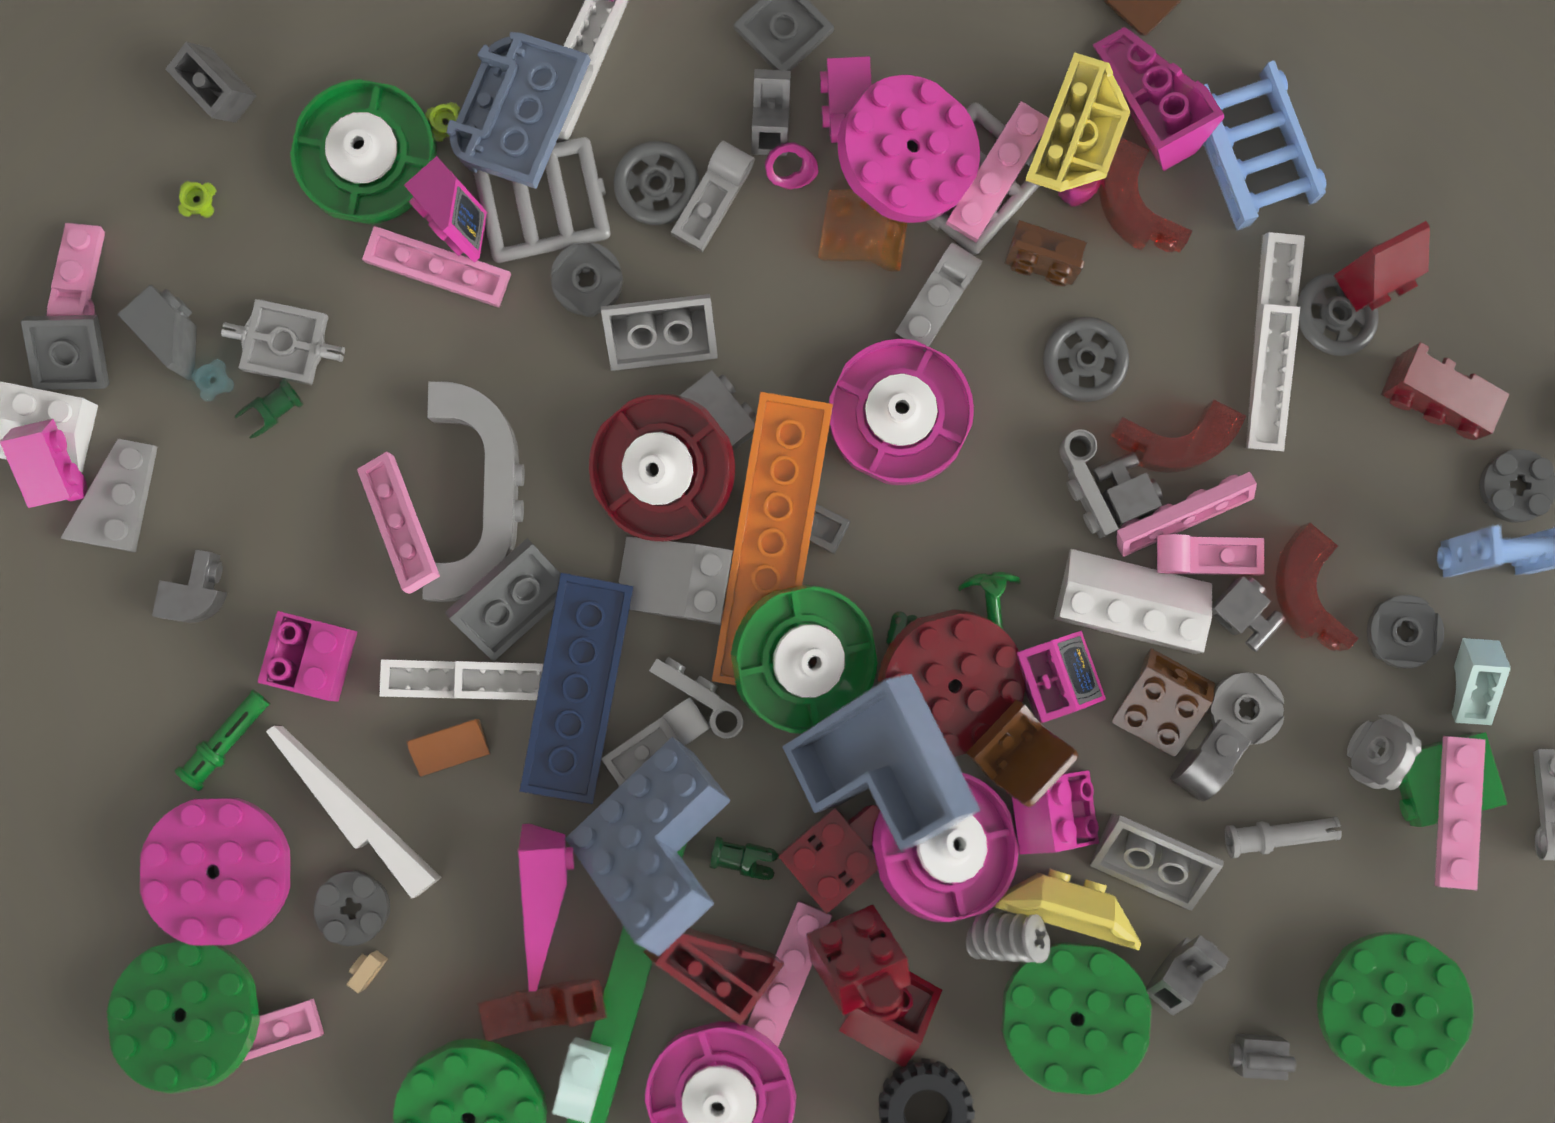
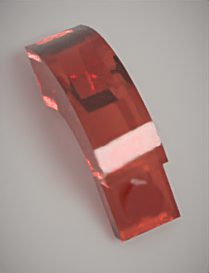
M1121 138L1106 178L1101 179L1099 187L1101 206L1108 222L1123 240L1141 251L1150 239L1155 241L1154 245L1163 251L1174 252L1175 250L1180 253L1187 244L1192 230L1160 217L1147 208L1138 191V176L1149 150Z
M1213 400L1206 405L1197 425L1188 435L1177 438L1162 437L1122 417L1116 423L1110 436L1118 439L1116 444L1123 449L1134 453L1137 450L1142 452L1138 459V466L1157 472H1182L1198 467L1221 453L1236 437L1247 416Z
M1307 523L1300 526L1290 538L1278 561L1275 587L1280 609L1290 627L1302 639L1312 637L1317 632L1319 634L1317 636L1318 641L1332 651L1336 649L1339 651L1350 650L1359 638L1325 610L1317 593L1319 571L1337 549L1338 545L1313 524Z
M579 979L537 987V991L529 992V989L513 992L510 995L477 1003L483 1036L486 1041L555 1025L572 1027L607 1018L598 979Z

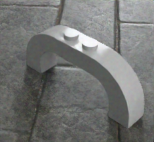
M428 381L427 418L433 423L463 424L475 429L481 436L485 449L483 532L477 547L467 557L451 563H435L440 577L423 586V600L428 602L458 601L515 549L517 522H523L524 503L523 500H518V486H524L525 469L524 464H519L517 440L510 423L489 398L479 391L462 384Z

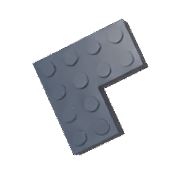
M912 674L883 681L783 746L814 813L840 806L870 788L900 851L924 843L980 811Z
M673 737L566 837V841L570 847H573L574 853L635 943L658 956L714 904L677 851L731 801L695 753Z

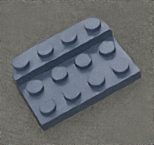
M510 32V37L502 38L489 47L485 44L479 51L477 56L482 61L457 120H449L447 133L450 136L453 152L470 171L477 173L480 170L537 189L591 59L587 53L523 33Z

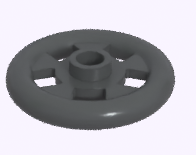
M650 141L632 148L619 162L614 176V191L622 209L633 219L649 225H664L678 220L699 185L698 171L690 156L681 148L662 141ZM661 156L674 161L671 170L657 165ZM642 160L649 167L641 173L640 177H637L631 170ZM675 178L685 179L683 193L673 192ZM659 179L663 182V186L655 190L650 187L651 182ZM639 186L645 198L636 203L631 197L629 190ZM668 199L670 208L654 211L653 201Z
M1337 272L1325 273L1310 280L1298 297L1296 307H1300L1299 327L1306 339L1322 352L1337 356L1354 354L1365 348L1373 339L1378 327V309L1371 311L1370 307L1367 306L1356 312L1333 276ZM1335 287L1338 296L1327 299L1323 289ZM1312 305L1320 306V319L1312 318ZM1332 310L1338 313L1339 320L1335 318ZM1353 322H1356L1361 327V331L1355 337L1347 331ZM1325 327L1330 331L1338 333L1336 341L1323 335Z
M1078 317L1064 322L1050 335L1044 349L1043 364L1049 381L1057 391L1073 400L1092 402L1111 395L1123 383L1129 368V352L1124 338L1111 324L1094 317ZM1077 333L1082 342L1069 349L1064 341L1070 335ZM1095 333L1103 336L1108 341L1104 349H1101L1098 344L1091 342V338ZM1090 353L1093 357V363H1083L1081 354ZM1067 357L1072 372L1062 375L1058 366V360ZM1105 358L1115 360L1111 375L1101 372ZM1079 376H1093L1094 387H1079Z

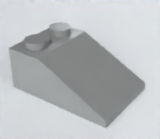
M626 536L618 584L634 586L629 610L721 625L733 550L672 541H650Z

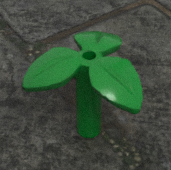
M992 572L989 575L982 573L965 580L958 587V590L960 592L962 589L970 586H981L985 591L987 619L1003 629L1000 597L1006 588V582L1020 584L1021 579L1007 572Z

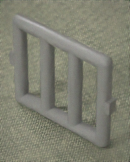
M972 103L966 109L972 121L977 120L998 139L1005 125L979 103ZM981 151L979 168L987 157ZM1034 151L1026 162L1029 167L1036 153ZM1025 180L1020 186L1014 181L1007 193L1011 197L995 212L977 243L947 226L946 222L949 216L946 213L935 219L928 220L927 223L936 231L941 228L967 252L977 255L1040 185Z
M582 137L556 143L545 167L560 235L539 239L528 186L512 181L525 243L504 247L489 174L480 170L474 173L480 204L487 211L485 228L494 262L503 263L566 249L575 244L582 245L602 241L610 237L611 232L602 196L606 195L603 179L598 178L592 146L588 138ZM579 153L595 227L574 232L558 157Z

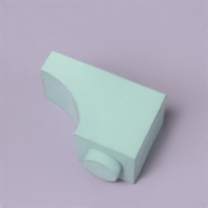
M1463 638L1454 664L1456 693L1452 716L1455 723L1492 725L1511 667L1500 641Z
M578 1037L574 1038L570 1044L561 1075L553 1114L584 1123L590 1122L611 1047Z

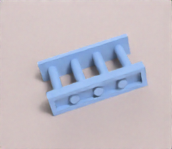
M1275 60L1268 62L1259 74L1261 81L1218 96L1215 93L1211 94L1220 109L1267 94L1274 111L1270 115L1230 129L1228 126L1224 127L1221 121L1204 142V147L1236 230L1250 226L1258 218L1259 208L1304 192L1309 204H1313L1326 193L1324 173L1320 168H1316L1286 91L1288 89L1286 76L1282 70H1278ZM1280 127L1287 146L1245 161L1236 159L1232 149L1234 142ZM1291 159L1293 160L1300 179L1258 194L1249 193L1245 182L1246 175Z
M1491 526L1441 541V547H1439L1437 552V563L1439 568L1443 569V577H1453L1502 565L1503 563H1511L1512 566H1515V575L1533 574L1555 569V527L1518 538L1501 539V527Z

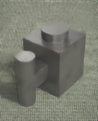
M1134 452L1093 469L1098 482L1111 477L1115 484V487L1106 490L1101 495L1117 526L1162 506L1159 500L1163 498L1162 491L1154 478L1150 480L1146 472L1131 479L1127 470L1139 465L1138 458Z
M1243 576L1235 579L1212 604V616L1232 635L1242 634L1249 627L1254 633L1245 643L1250 649L1257 652L1286 619L1276 610L1265 619L1260 613L1271 602L1265 596L1266 589L1251 577L1246 579Z
M1236 1034L1235 1043L1230 1045V1065L1234 1066V1071L1242 1077L1288 1080V1072L1295 1071V1057L1289 1056V1041L1280 1036Z

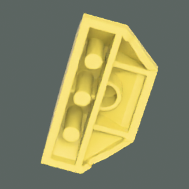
M1074 53L1026 176V181L1062 192L1106 178L1130 116L1129 107L1113 76L1109 63Z
M1050 869L1048 875L1037 873L1011 887L1000 901L993 906L1015 914H1026L1027 916L1038 914L1045 923L1135 950L1140 949V940L1116 897L1105 892L1106 885L1085 879L1084 886L1070 882V874Z

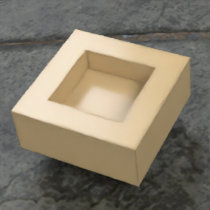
M378 950L370 953L368 956L361 954L349 970L353 976L346 985L357 993L362 992L369 986L388 958Z

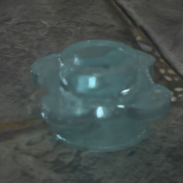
M213 360L211 364L203 365L192 373V380L201 390L200 397L205 401H213L216 395L222 392L229 393L234 388V381L228 378L225 372L226 365L221 360ZM215 377L216 382L211 384L210 379Z

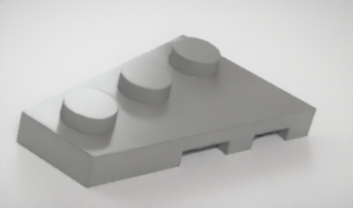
M117 439L60 539L136 552L158 447L151 444Z

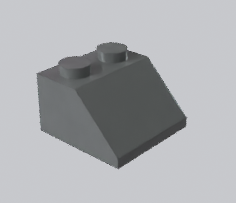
M150 284L120 311L118 316L167 368L187 380L194 377L197 326L189 318L193 312L179 297H175L168 289L160 292Z

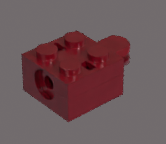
M865 806L848 821L833 807L778 854V857L826 914L878 871L875 854L870 849L873 848V832L880 812L879 806ZM815 834L816 837L809 842L808 839Z
M873 904L806 934L810 960L843 1016L865 1005L870 1014L878 1021H889L899 1016L903 1010V998L900 989L911 985L908 958Z

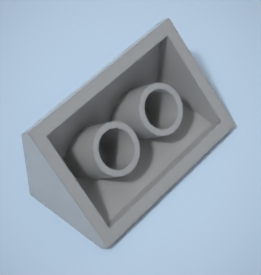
M710 294L601 306L611 371L718 359Z
M1111 813L1090 866L1192 911L1222 869L1224 861L1123 816Z

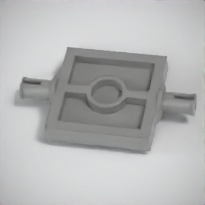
M255 299L251 317L245 326L224 322L222 327L226 330L221 329L222 337L241 340L243 351L239 364L240 370L311 386L316 367L321 358L342 362L344 357L341 354L345 355V347L325 344L324 334L328 321V316L325 313Z

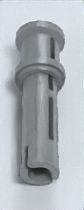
M1336 816L1327 819L1270 826L1267 822L1259 821L1256 822L1255 826L1235 828L1234 825H1227L1225 827V843L1228 854L1233 859L1238 858L1242 853L1260 851L1262 855L1269 854L1273 851L1274 847L1330 840L1338 841L1341 840L1342 831H1326L1328 828L1341 827Z

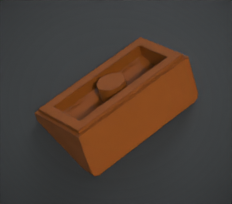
M474 719L406 742L420 777L491 754L480 719Z

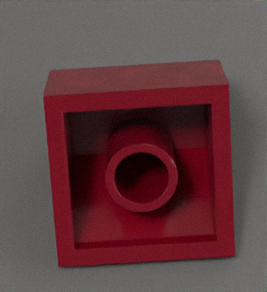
M1424 221L1370 249L1333 275L1356 312L1367 306L1370 307L1371 311H1374L1390 302L1392 299L1389 295L1396 291L1400 297L1419 286L1416 279L1426 274L1429 269V224L1427 221Z
M910 971L911 985L900 989L902 991L903 1010L899 1016L889 1021H878L870 1014L865 1005L846 1014L838 1030L902 1067H905L922 1044L942 993V989Z

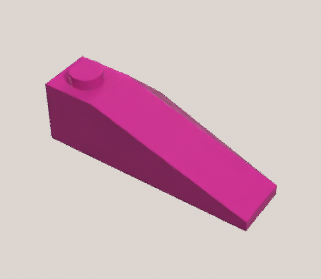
M1126 27L1093 44L1100 60L1110 64L1113 76L1129 107L1130 115L1163 171L1194 155L1225 118L1224 113L1205 85L1198 80L1196 82L1193 81L1175 63L1170 64L1163 59L1152 46Z
M522 824L518 852L529 992L537 991L565 892L568 870H574L573 847H566L565 834L532 824Z

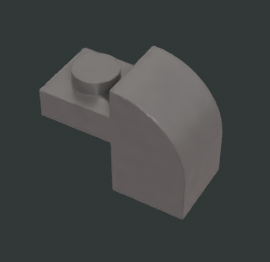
M755 69L751 154L768 155L776 146L788 143L791 71ZM787 152L782 153L779 156H787Z
M195 550L188 585L159 580L152 616L186 623H196L216 614L227 596V593L213 590L214 584L220 581L223 566L222 562H219L220 555L208 551Z
M1220 719L1215 723L1200 746L1188 752L1170 779L1198 800L1207 801L1233 774V767L1252 741Z
M1201 935L1193 940L1186 937L1170 952L1156 970L1146 988L1148 995L1174 1016L1194 1002L1203 983L1224 970L1230 958L1218 950L1215 944L1206 940Z

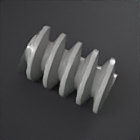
M988 912L976 916L973 926L968 930L966 950L974 959H996L998 961L1009 960L1013 962L1034 961L1042 963L1048 959L1050 939L1045 930V924L1038 914H1031L1029 916L1017 914L1015 916L1013 913H1006L1004 915L992 913L990 915Z

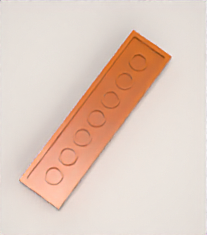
M760 392L712 676L713 682L736 685L731 649L738 626L747 612L769 593L802 586L833 404Z

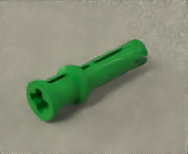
M252 689L247 698L226 719L207 742H199L196 745L197 751L184 766H178L174 770L177 776L193 789L201 791L204 788L203 782L216 767H222L225 764L226 758L224 755L248 730L265 708L270 705V702ZM245 712H248V715L245 717V719L230 734V736H227V733L230 731V729L245 714ZM221 741L222 745L216 749L215 746ZM202 761H205V764L196 773L195 769Z

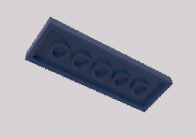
M560 573L520 783V792L593 804L634 586Z

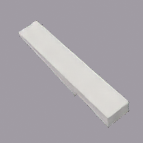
M585 0L564 46L587 53L591 61L559 134L558 142L568 141L628 0H614L613 2L609 0Z
M1272 232L1262 235L1246 448L1284 451L1300 307L1296 306L1305 240L1303 235Z
M381 659L379 696L536 700L543 664Z
M272 726L266 731L352 846L357 849L370 843L412 899L422 894L442 878L283 726Z

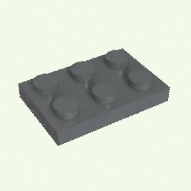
M527 538L454 603L445 614L494 662L554 608L560 572Z

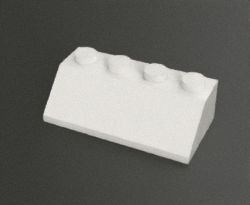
M0 381V441L11 428L54 419L57 429L61 430L65 435L67 441L66 450L71 462L75 463L82 473L98 405L80 397ZM0 444V459L7 460Z
M1070 549L1054 620L1192 654L1204 652L1212 619V583L1176 574L1157 573L1155 569Z

